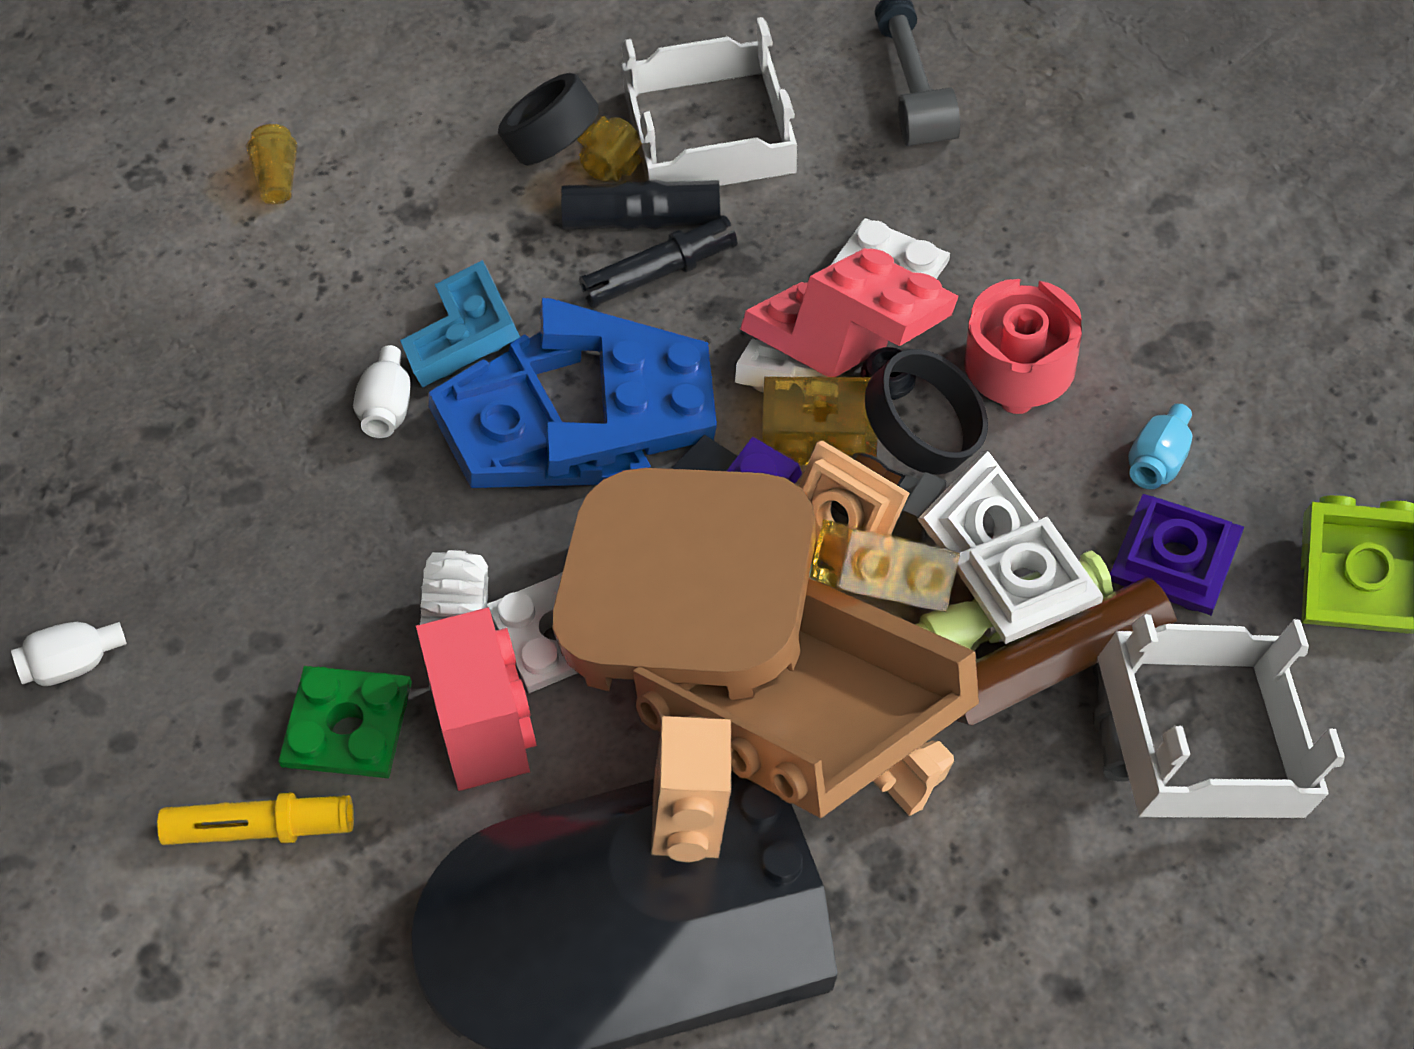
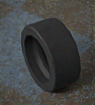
M570 72L561 74L542 83L519 100L498 125V134L520 163L526 166L537 164L553 157L578 139L594 122L599 113V105L577 74Z

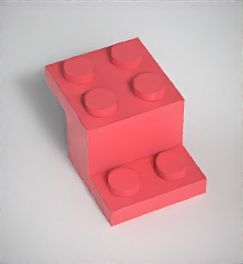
M864 248L811 275L808 283L800 282L747 309L740 330L819 373L834 379L868 359L875 350L886 347L888 341L901 346L950 317L954 311L958 295L942 288L940 281L928 274L913 273L894 263L893 257L888 253L877 249Z

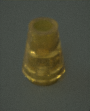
M266 124L255 128L251 132L250 139L246 144V151L261 199L268 204L274 205L286 203L292 197L298 147L297 141L291 136L290 130L278 124Z

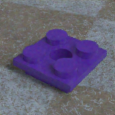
M1142 494L1110 572L1111 582L1126 587L1144 577L1151 578L1163 589L1170 602L1181 605L1188 610L1199 611L1212 616L1244 527L1170 501ZM1171 542L1186 545L1192 553L1183 556L1170 553L1164 545Z

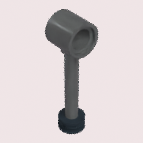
M881 0L874 11L878 28L884 36L893 38L910 91L908 94H901L898 100L900 129L905 145L913 146L958 139L960 135V114L956 94L952 87L934 90L929 86L911 32L917 24V15L912 1Z

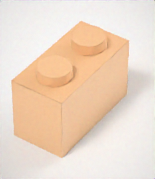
M662 716L653 784L652 855H668L670 858L681 862H695L705 857L718 858L731 793V720Z

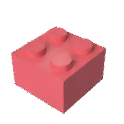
M489 607L417 625L416 629L458 791L529 773L530 768L526 749L536 747L537 744L530 720L531 714L522 680H519L515 666L516 659L508 629L504 628L495 631Z

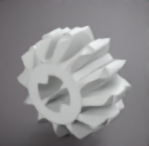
M459 550L432 552L426 561L423 586H421L420 625L487 608L488 565L481 555L468 554L466 551Z

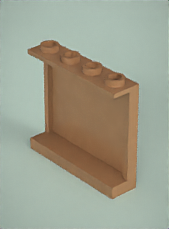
M811 578L808 581L798 637L801 653L793 671L785 668L775 679L753 688L754 698L730 700L727 686L673 683L642 667L633 670L637 693L636 708L641 722L653 730L660 731L662 716L731 720V770L739 777L747 778L778 795L784 801L793 803L819 818L824 817L979 704L975 651Z

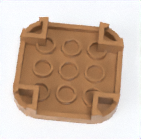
M641 468L624 470L603 479L587 494L578 511L553 608V631L561 654L564 656L567 664L585 677L587 686L605 691H610L612 678L634 680L633 670L642 667L673 683L727 686L730 700L754 698L753 688L775 679L785 668L793 671L801 653L798 637L813 553H819L813 506L803 489L784 477L749 472Z

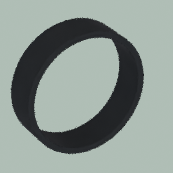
M922 349L901 351L879 369L867 384L865 409L875 435L896 459L914 470L932 475L949 473L977 452L985 442L988 432V418L979 392L971 380L956 365L934 352ZM905 372L916 375L932 384L946 397L955 410L961 424L963 433L961 452H947L932 447L918 438L905 425L891 399L889 390L890 373Z

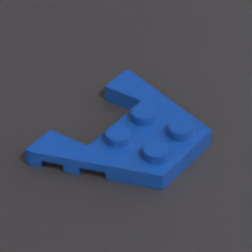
M542 298L540 310L542 349L599 352L604 424L547 422V476L568 474L570 466L592 461L595 467L615 463L616 455L644 449L647 455L694 445L704 435L714 440L717 421L708 342L555 299Z
M541 331L530 338L526 334L520 336L521 338L509 343V351L489 363L482 359L429 392L428 407L471 488L598 485L603 479L624 470L651 468L643 451L637 450L616 455L615 463L595 467L594 463L589 461L570 466L568 474L547 476V422H562L536 374L580 363L582 351L542 349Z

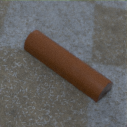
M1144 577L1103 597L1102 603L1032 632L977 659L979 704L956 721L972 726L1098 663L1097 657L1116 631H1133L1132 624L1143 615L1152 616L1155 628L1164 624H1174L1177 618L1167 595L1153 579Z

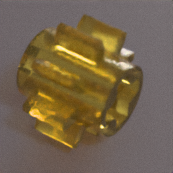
M601 116L596 124L592 123L577 139L584 146L578 154L581 165L588 174L601 181L613 179L615 182H618L623 174L630 177L643 159L636 153V150L641 145L636 129L621 118L612 117L607 119L605 116Z

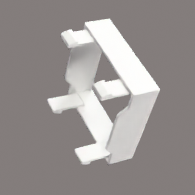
M763 17L757 18L756 42L740 44L730 37L658 48L648 59L636 61L632 40L627 39L624 41L622 46L625 63H622L624 91L646 181L652 179L666 182L719 180L721 186L797 173V143L789 120L795 118V114L788 93L785 89L780 90L768 50V46H773L768 25ZM756 74L763 75L782 143L768 144L759 138H751L685 149L673 161L657 163L655 132L650 111L643 112L642 117H640L636 101L638 94Z
M1143 615L1132 624L1133 631H1116L1097 658L1139 817L1306 818L1329 794L1324 777L1334 767H1340L1345 757L1336 729H1328L1313 745L1289 670V667L1299 656H1305L1308 653L1309 645L1300 620L1293 619L1280 636L1251 635L1244 626L1164 624L1155 628L1151 615ZM1142 664L1254 667L1288 780L1208 779L1189 787H1164L1190 756L1183 727L1174 726L1162 735L1164 742L1156 751L1154 750L1134 676L1135 672Z

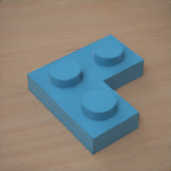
M483 260L435 284L449 316L400 340L413 373L422 388L521 338Z

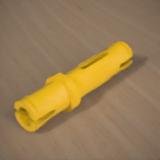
M279 793L277 800L162 808L158 813L157 830L159 841L162 845L229 842L264 838H278L280 843L283 844L295 843L298 836L352 832L354 811L350 795L296 799L294 793ZM234 820H247V821H248V822H237V823H222V824H207V825L203 824L204 822H219V821H234Z

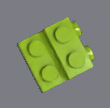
M1329 495L1320 497L1319 502H1312L1304 512L1301 552V570H1304L1302 624L1414 634V503L1385 501L1380 503V508L1356 506V499L1352 497Z

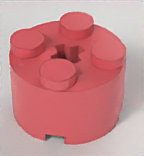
M1010 279L996 283L984 290L976 298L972 307L968 324L964 363L965 371L976 389L990 400L1001 404L1004 410L1013 414L1026 413L1032 407L1047 404L1060 397L1070 387L1076 372L1082 336V318L1078 305L1064 290L1043 281H1039L1038 287L1020 285V279Z

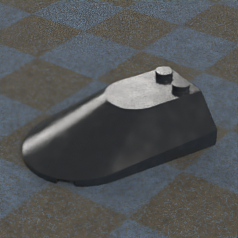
M731 770V793L719 857H705L695 862L677 861L668 855H652L654 779L510 818L478 831L454 848L440 862L427 881L417 903L412 926V958L415 974L423 995L434 1013L450 1031L459 1038L464 1035L473 1042L488 1049H624L831 992L834 989L838 972L824 885L792 803L784 801L778 795L747 778L739 777Z

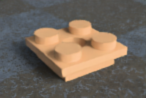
M822 440L817 442L799 484V487L803 489L813 506L819 552L815 554L865 585L871 580L910 493ZM832 501L839 502L846 509L849 519L847 528L839 526L833 520L830 511Z

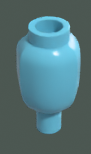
M1179 403L1172 405L1167 415L1154 416L1139 432L1128 455L1131 467L1129 471L1130 477L1138 486L1145 489H1156L1161 484L1170 483L1179 473L1192 443V432L1187 426L1192 417V412L1186 405Z

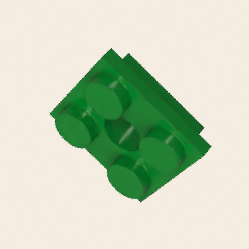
M304 666L278 761L280 767L389 778L412 684L411 677L387 673ZM355 717L363 720L360 727L352 733L342 735L333 732L334 726L342 719Z

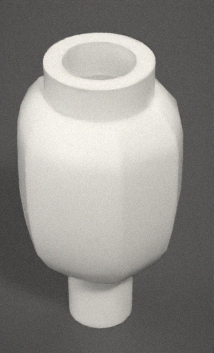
M384 346L381 348L378 362L373 363L364 371L355 391L353 408L356 416L361 421V429L367 435L375 438H385L392 435L394 429H397L402 424L408 410L410 376L400 366L402 352L395 346Z
M70 622L45 628L28 635L23 642V647L13 649L11 653L22 684L34 681L42 686H52L91 671L99 664L103 652L126 645L127 643L120 622L99 629H95V627L83 622Z

